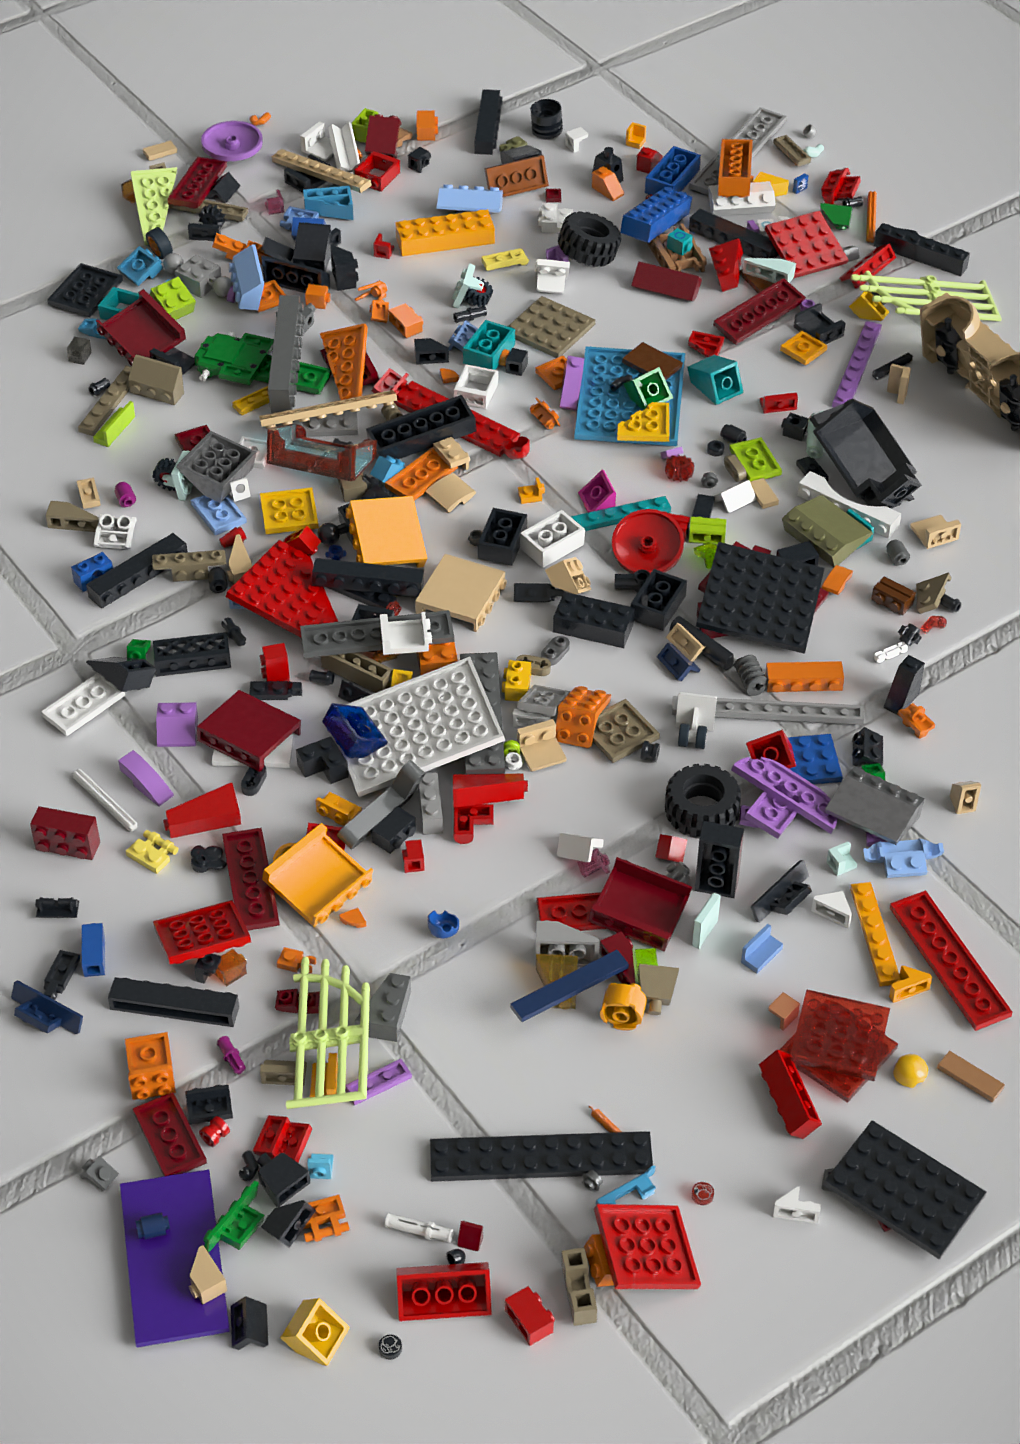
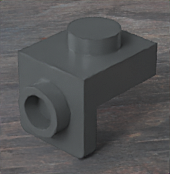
M98 1156L94 1160L90 1158L83 1165L82 1169L84 1172L80 1177L82 1179L87 1177L103 1192L119 1173L101 1156Z

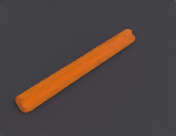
M875 191L868 192L866 241L868 243H873L875 240L877 197Z

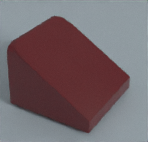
M461 1221L457 1242L458 1247L476 1252L479 1251L483 1241V1226Z

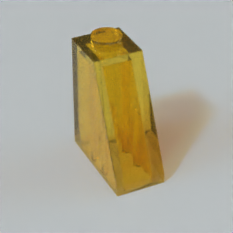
M536 954V971L544 986L578 969V956ZM576 995L555 1005L554 1008L564 1010L576 1009Z

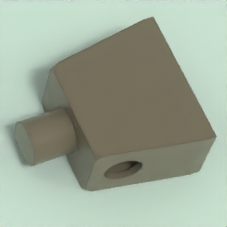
M639 964L638 984L646 996V1003L649 1004V1014L661 1015L662 1005H670L679 968Z

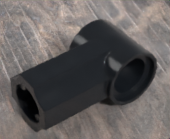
M642 569L634 574H615V589H634L638 593L650 573Z

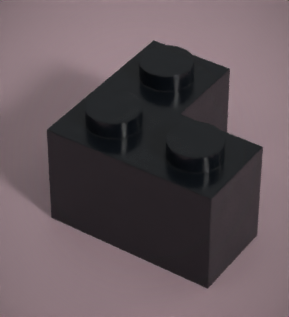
M331 736L296 749L297 766L305 778L323 771L329 782L333 784L349 777L348 762Z

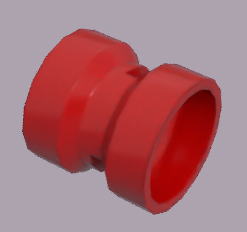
M215 1116L210 1121V1125L204 1126L199 1131L202 1140L210 1147H215L221 1137H225L230 1133L226 1122L218 1116Z

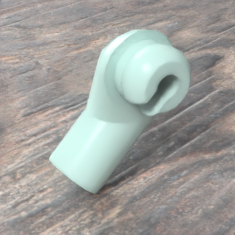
M818 144L816 147H806L803 151L808 156L815 158L824 150L822 144Z

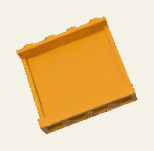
M413 496L350 501L348 508H346V517L350 520L349 531L350 534H353L354 538L353 549L357 552L356 562L377 565L416 563L417 568L424 567L427 555Z
M322 823L266 867L262 878L268 886L313 927L319 923H324L330 913L333 911L337 912L347 899L351 900L354 898L361 887H367L372 881L373 873L372 868L366 871L326 835L327 827Z

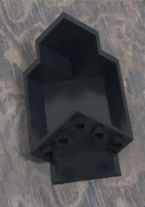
M852 398L844 404L809 418L816 428L813 431L814 435L855 496L863 499L867 506H886L892 509L901 505L903 500L908 499V501H912L915 499L912 493L922 486L914 475L917 471L873 407Z

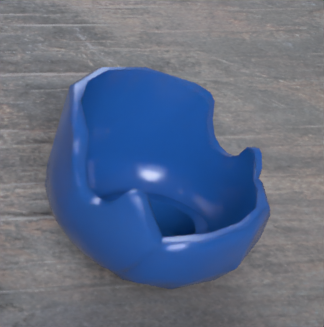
M434 910L428 915L429 931L437 938L445 939L452 937L459 930V919L446 910L442 914H437Z

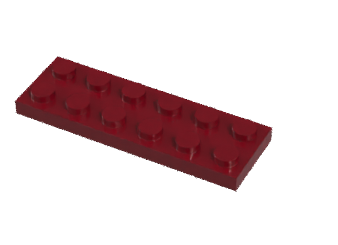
M197 157L168 197V204L176 207L184 206L190 209H198L226 169L227 161Z
M782 278L714 320L713 326L736 345L802 304L806 297L787 280Z
M262 827L222 834L234 904L247 930L280 926L274 890L262 880L264 869L269 866Z

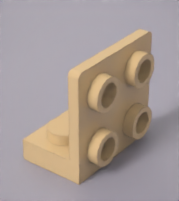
M937 515L911 523L910 528L924 546L929 549L958 540L961 523L958 519L947 522L942 515Z
M553 719L517 729V742L520 744V752L530 771L566 762L567 758L556 739V723Z

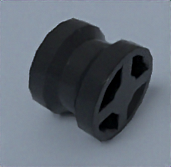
M644 741L641 759H651L652 762H657L660 744H650L649 741Z

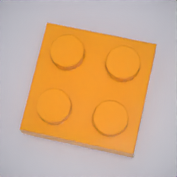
M801 331L783 343L780 351L806 366L827 351V345Z

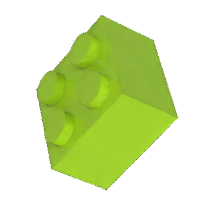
M179 276L150 290V296L175 320L194 312L196 300Z

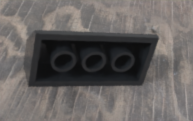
M265 255L262 256L264 283L275 280L280 287L301 293H306L309 284L328 286V289L330 288V274L323 270Z

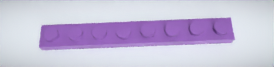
M865 322L833 400L832 407L844 404L847 400L854 398L880 334L882 324Z

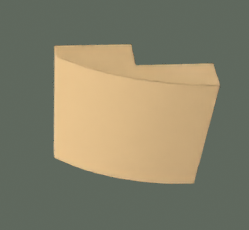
M454 473L438 480L425 491L429 497L448 513L459 503L466 504L476 494L475 490Z

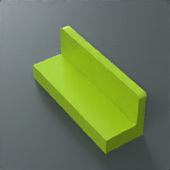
M129 401L124 408H118L94 435V443L109 447L135 418L132 401Z

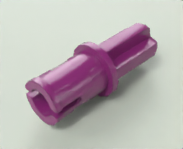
M228 1036L220 1037L216 1044L224 1055V1061L229 1063L234 1073L241 1074L246 1067L239 1056V1050L234 1048Z

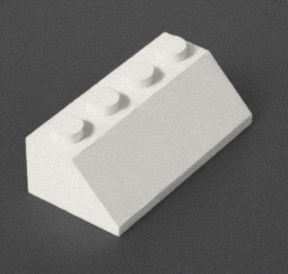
M770 181L750 183V196L744 198L738 196H718V185L708 186L710 211L717 216L773 212L776 206L774 190Z

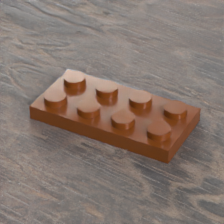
M544 155L484 168L488 189L490 187H499V190H503V197L549 186Z

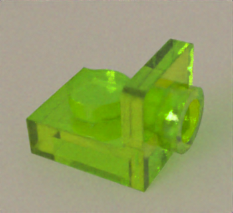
M707 542L694 548L695 555L704 559L705 566L708 569L712 567L717 545Z

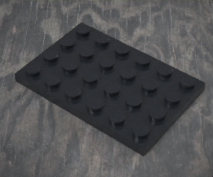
M873 1120L867 1125L824 1182L825 1187L939 1260L987 1193V1191Z

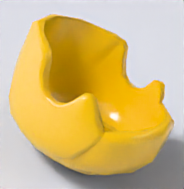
M916 1054L901 1056L893 1070L895 1080L901 1085L910 1088L915 1087L919 1082L923 1083L928 1073L926 1062Z

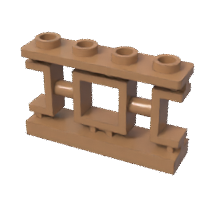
M681 223L679 229L689 233L688 228ZM670 233L660 234L647 243L661 267L680 272L681 269L693 267L696 272L699 270L701 273L705 272L707 259L702 255L701 249L696 245L693 237L692 249L683 256L667 249V236Z

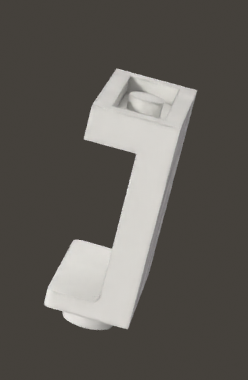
M421 612V619L393 622H388L387 614H380L383 655L429 651L428 644L432 643L431 632H427V630H430V619H426L425 612Z

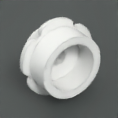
M515 752L507 754L504 760L505 767H508L509 770L521 768L523 765L521 756Z

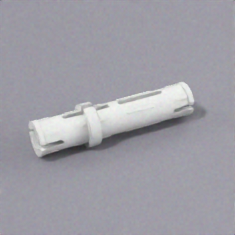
M391 1213L387 1214L385 1220L386 1228L424 1236L427 1240L437 1239L451 1243L454 1229L435 1225V1222L431 1221L426 1223Z

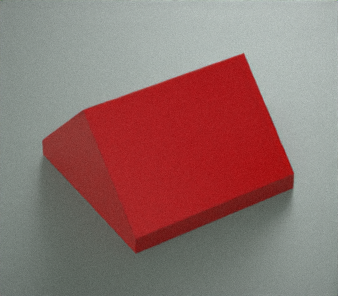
M783 729L746 742L752 759L768 758L784 765L788 769L796 766L792 745Z

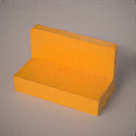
M329 1053L328 1063H325L324 1096L337 1093V1053ZM317 1063L312 1064L310 1097H315Z

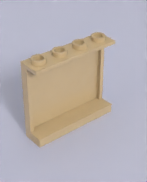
M444 554L415 600L416 614L425 612L426 609L434 612L449 610L451 617L474 623V632H477L479 627L483 626L486 615L491 613L494 602L498 601L501 590H504L507 585L505 571Z

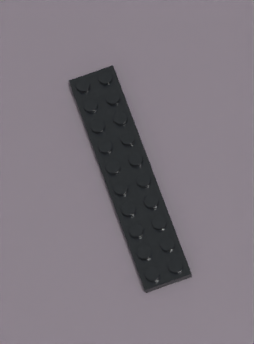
M650 1131L430 1139L431 1182L582 1176L583 1173L586 1174L589 1170H593L599 1176L643 1174L653 1166Z

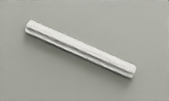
M81 769L73 772V778L129 832L137 829V822Z

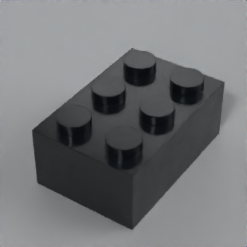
M493 508L478 541V559L512 566L520 549V533L527 529V514Z
M653 569L631 602L630 607L635 608L634 621L664 631L686 597L687 580Z

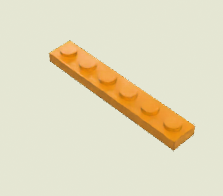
M871 882L851 884V894L879 987L890 986L895 981L901 980L872 884Z

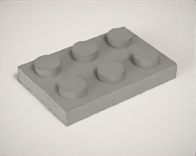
M533 685L518 701L517 709L523 710L525 713H541L545 717L555 716L558 712L559 704L570 691Z

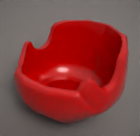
M519 436L515 442L510 439L503 448L505 455L514 460L525 458L530 451V440L524 436Z

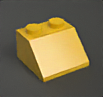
M320 1298L306 1299L302 1301L280 1338L296 1353L327 1366L350 1327Z

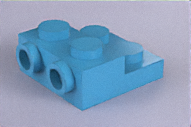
M139 246L117 269L139 286L148 276L153 279L163 269L161 265L163 262L159 257H153V254L147 248L144 250Z

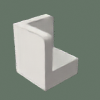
M581 127L565 132V146L573 153L579 151V142L587 138L588 133Z

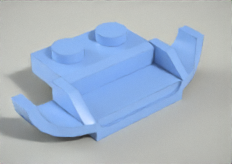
M919 838L918 840L899 841L896 845L880 841L868 849L864 848L863 851L865 861L884 863L886 878L927 875L926 860L942 855L944 848L943 843L934 844Z

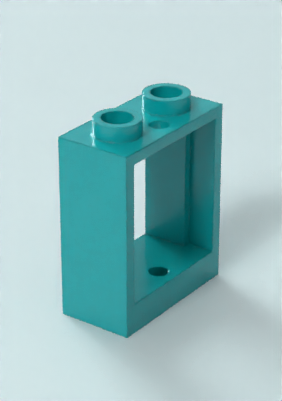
M113 287L98 305L100 319L107 321L123 310L116 308L119 303L131 305L139 299V294Z

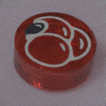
M707 1182L696 1183L692 1188L693 1201L699 1205L710 1204L714 1199V1188Z

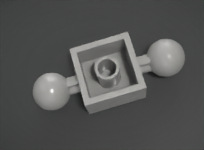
M170 253L163 260L165 270L175 274V278L179 276L189 292L200 298L212 289L218 296L227 297L229 289L233 286L230 278L221 276L219 265L200 256L194 255L184 263L179 254Z

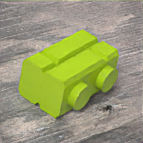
M691 517L689 543L718 545V542L725 543L727 519Z

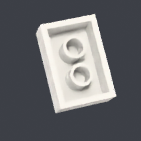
M560 510L521 532L520 549L544 568L583 546L585 529L563 510Z

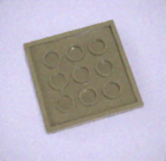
M541 296L507 327L515 329V340L558 358L595 325L596 319Z

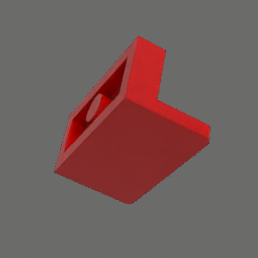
M796 392L764 396L760 398L759 402L764 414L797 410L798 395Z

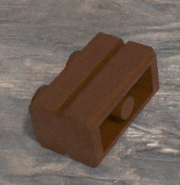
M884 576L874 586L871 599L875 603L889 608L892 612L904 615L914 604L916 592Z

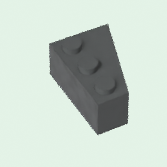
M389 973L369 1000V1038L393 1042L398 1041L411 994V976ZM360 1014L355 1019V1025H360Z

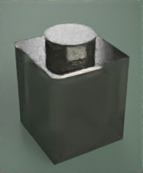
M74 337L67 347L68 361L84 365L92 353L90 339Z

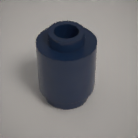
M162 1212L142 1216L140 1220H135L139 1239L144 1237L145 1239L167 1235L166 1230L170 1229L168 1216H163Z

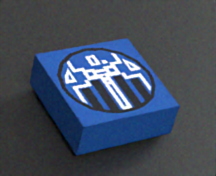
M806 173L794 179L793 192L795 194L807 189L809 175Z

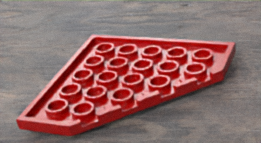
M278 540L226 593V598L300 638V626L338 622L324 587L312 586L314 564L311 557L281 540Z

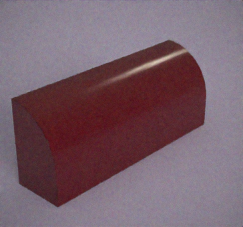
M638 261L631 286L693 302L698 295L702 279L697 275Z

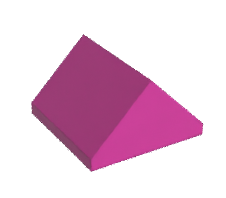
M603 469L578 492L588 513L616 506V492Z

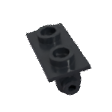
M342 680L338 697L351 703L372 695L354 686L353 683Z
M40 897L35 900V906L37 907L36 918H77L79 900L73 897L58 898V900Z

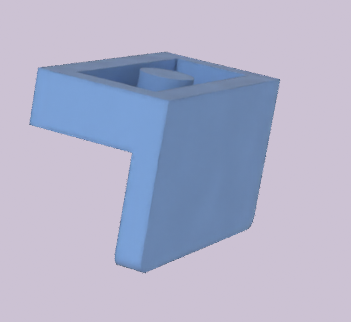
M769 924L764 926L742 949L741 963L755 973L760 972L783 949V943L770 935L771 925Z

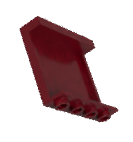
M144 289L138 292L139 299L104 323H101L98 319L96 320L98 327L96 329L99 335L104 336L110 346H114L120 356H124L130 366H132L136 354L150 358L149 351L153 348L166 353L186 340L185 329Z
M238 690L197 726V741L260 772L264 767V759L292 733L298 736L301 735V720Z
M616 857L614 867L596 904L594 903L591 908L588 921L616 933L622 931L626 937L665 952L689 900L692 886Z

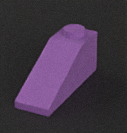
M568 355L564 366L559 408L576 411L584 358Z

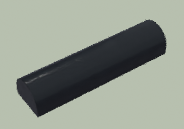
M677 616L672 621L669 630L671 631L676 623L681 624L705 647L701 654L726 671L734 666V654L681 616Z

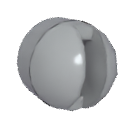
M809 124L804 128L803 134L808 138H812L816 135V129Z

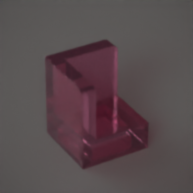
M279 189L276 190V197L268 198L265 202L269 215L284 213L283 198Z

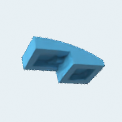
M84 319L78 328L79 332L86 335L106 339L97 332V319Z

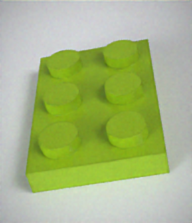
M762 437L730 445L729 450L731 454H734L742 463L747 473V479L750 482L782 475L781 467Z

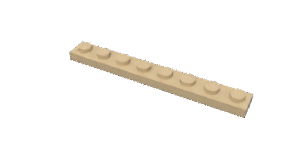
M284 149L277 151V153L271 156L272 161L339 186H350V190L359 193L364 192L371 186V181L366 178Z

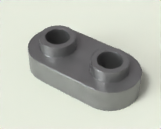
M564 636L554 637L542 650L541 657L548 659L551 662V666L556 665L569 651V639Z

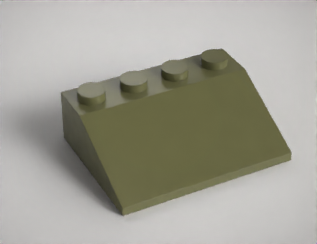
M823 495L795 506L782 518L784 530L800 543L810 541L819 557L833 568L842 563L873 535L872 531Z

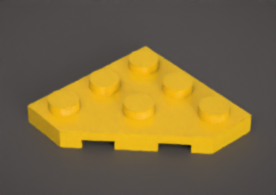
M652 402L647 405L645 410H639L631 415L629 420L618 423L617 440L669 442V403Z

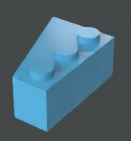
M350 186L303 190L304 207L306 210L319 212V216L354 220Z

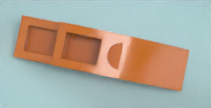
M216 233L212 245L213 248L226 252L225 258L233 260V256L250 245L256 246L260 265H262V256H268L259 252L262 245L249 240L246 245L219 233Z

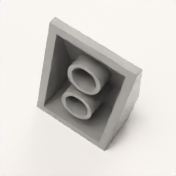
M536 921V966L583 967L598 959L599 938L558 921Z

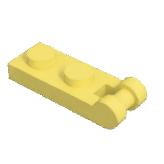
M521 248L481 256L486 271L517 264L524 266L529 262L528 257Z

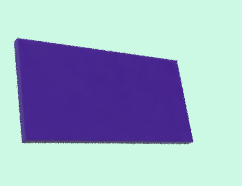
M209 1169L120 1183L136 1348L230 1332L225 1293L202 1304L199 1298L195 1299L189 1289L191 1285L190 1273L198 1249L202 1245L205 1246L203 1239L208 1230H213L216 1226ZM162 1212L163 1216H168L170 1229L166 1230L167 1235L145 1239V1237L139 1239L135 1220H140L142 1216ZM218 1242L209 1252V1255L222 1273Z

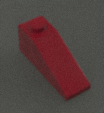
M622 931L600 940L599 953L603 957L618 950L628 962L629 967L615 976L621 984H636L633 944L630 938H626Z

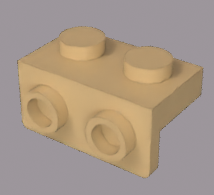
M452 437L434 443V450L450 469L460 465L465 470L469 469V454L464 452L460 444Z

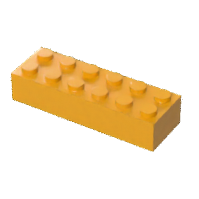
M488 210L395 222L396 240L402 256L495 244V227Z

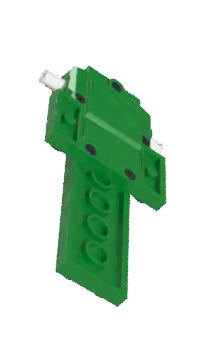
M231 331L228 335L217 333L214 336H207L194 355L195 366H197V371L201 373L199 379L204 382L207 378L218 375L220 379L251 385L253 380L269 383L272 360L270 353L273 350L274 339L244 333L242 338H237L234 332L231 333ZM299 362L300 370L296 372L298 373V383H295L297 390L320 395L332 375L331 369Z

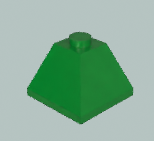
M820 204L821 212L833 226H836V229L846 230V228L850 227L852 207Z
M660 367L624 383L630 399L643 410L652 402L665 403L673 398Z

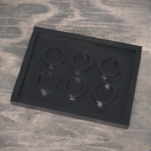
M80 263L47 299L48 305L91 317L110 290L120 285L123 281V276Z

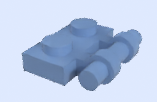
M289 206L284 214V220L286 221L281 220L280 227L291 230L293 217L319 218V212Z

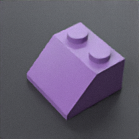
M196 702L158 703L156 716L157 747L196 746L198 726Z

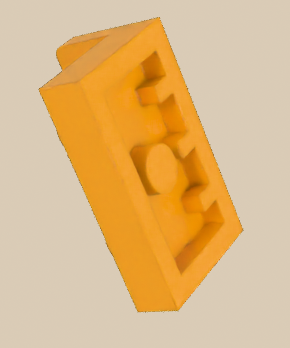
M329 792L323 799L318 797L315 800L316 812L321 816L334 820L339 825L345 826L362 811V807L332 792Z

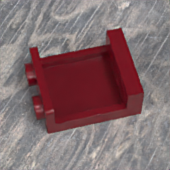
M381 114L369 116L365 146L367 156L375 151L397 159L398 134L402 123L400 118L393 115L383 117Z

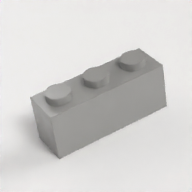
M438 773L425 774L418 786L423 835L443 833Z

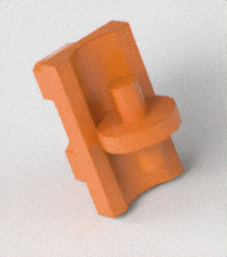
M912 703L907 708L898 710V715L903 719L902 723L906 727H911L915 731L914 735L921 739L928 734V731L935 728V723L924 714L925 709L922 706L917 707Z

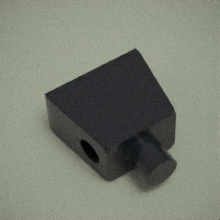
M605 147L603 152L595 156L593 171L604 166L614 172L619 183L623 182L622 160L613 154L612 147Z
M264 1153L257 1160V1163L261 1166L258 1170L260 1184L276 1207H280L310 1184L309 1171L285 1153H280L273 1159L267 1153Z

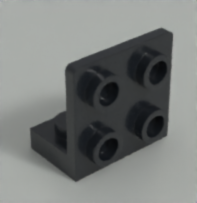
M155 348L149 351L151 359L181 367L182 375L195 366L194 357L176 348H172L166 353Z

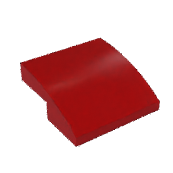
M268 1115L254 1146L253 1153L259 1156L267 1153L272 1159L280 1153H285L296 1162H299L312 1132V1127L310 1124L290 1122L288 1117Z

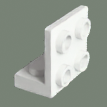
M319 121L300 136L302 152L309 155L312 154L323 161H327L334 155L331 139L325 137L324 123Z

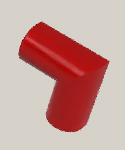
M493 804L454 807V840L459 844H468L474 838V825H494Z

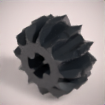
M209 204L204 206L199 212L198 216L200 218L198 222L220 225L221 229L225 223V214L221 213L222 209H217V205L213 207Z

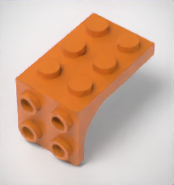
M584 686L575 687L558 706L556 722L557 741L590 748L593 743L597 719L610 703L611 694H606L603 690H588Z
M168 1032L125 1039L129 1069L128 1078L132 1099L144 1100L149 1097L164 1096L172 1092L176 1093Z

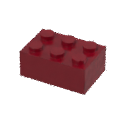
M38 806L30 823L35 849L41 852L93 860L100 845L95 816Z

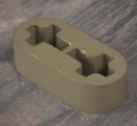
M734 454L725 456L724 465L736 482L746 480V470Z
M520 655L516 659V661L531 662V675L547 676L551 672V662L546 658Z

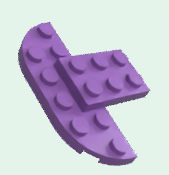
M746 757L733 765L731 771L764 791L747 811L745 819L776 839L781 836L798 813L831 834L837 824V818L825 813V808L831 799L820 788L784 765L768 758L761 757L759 760Z

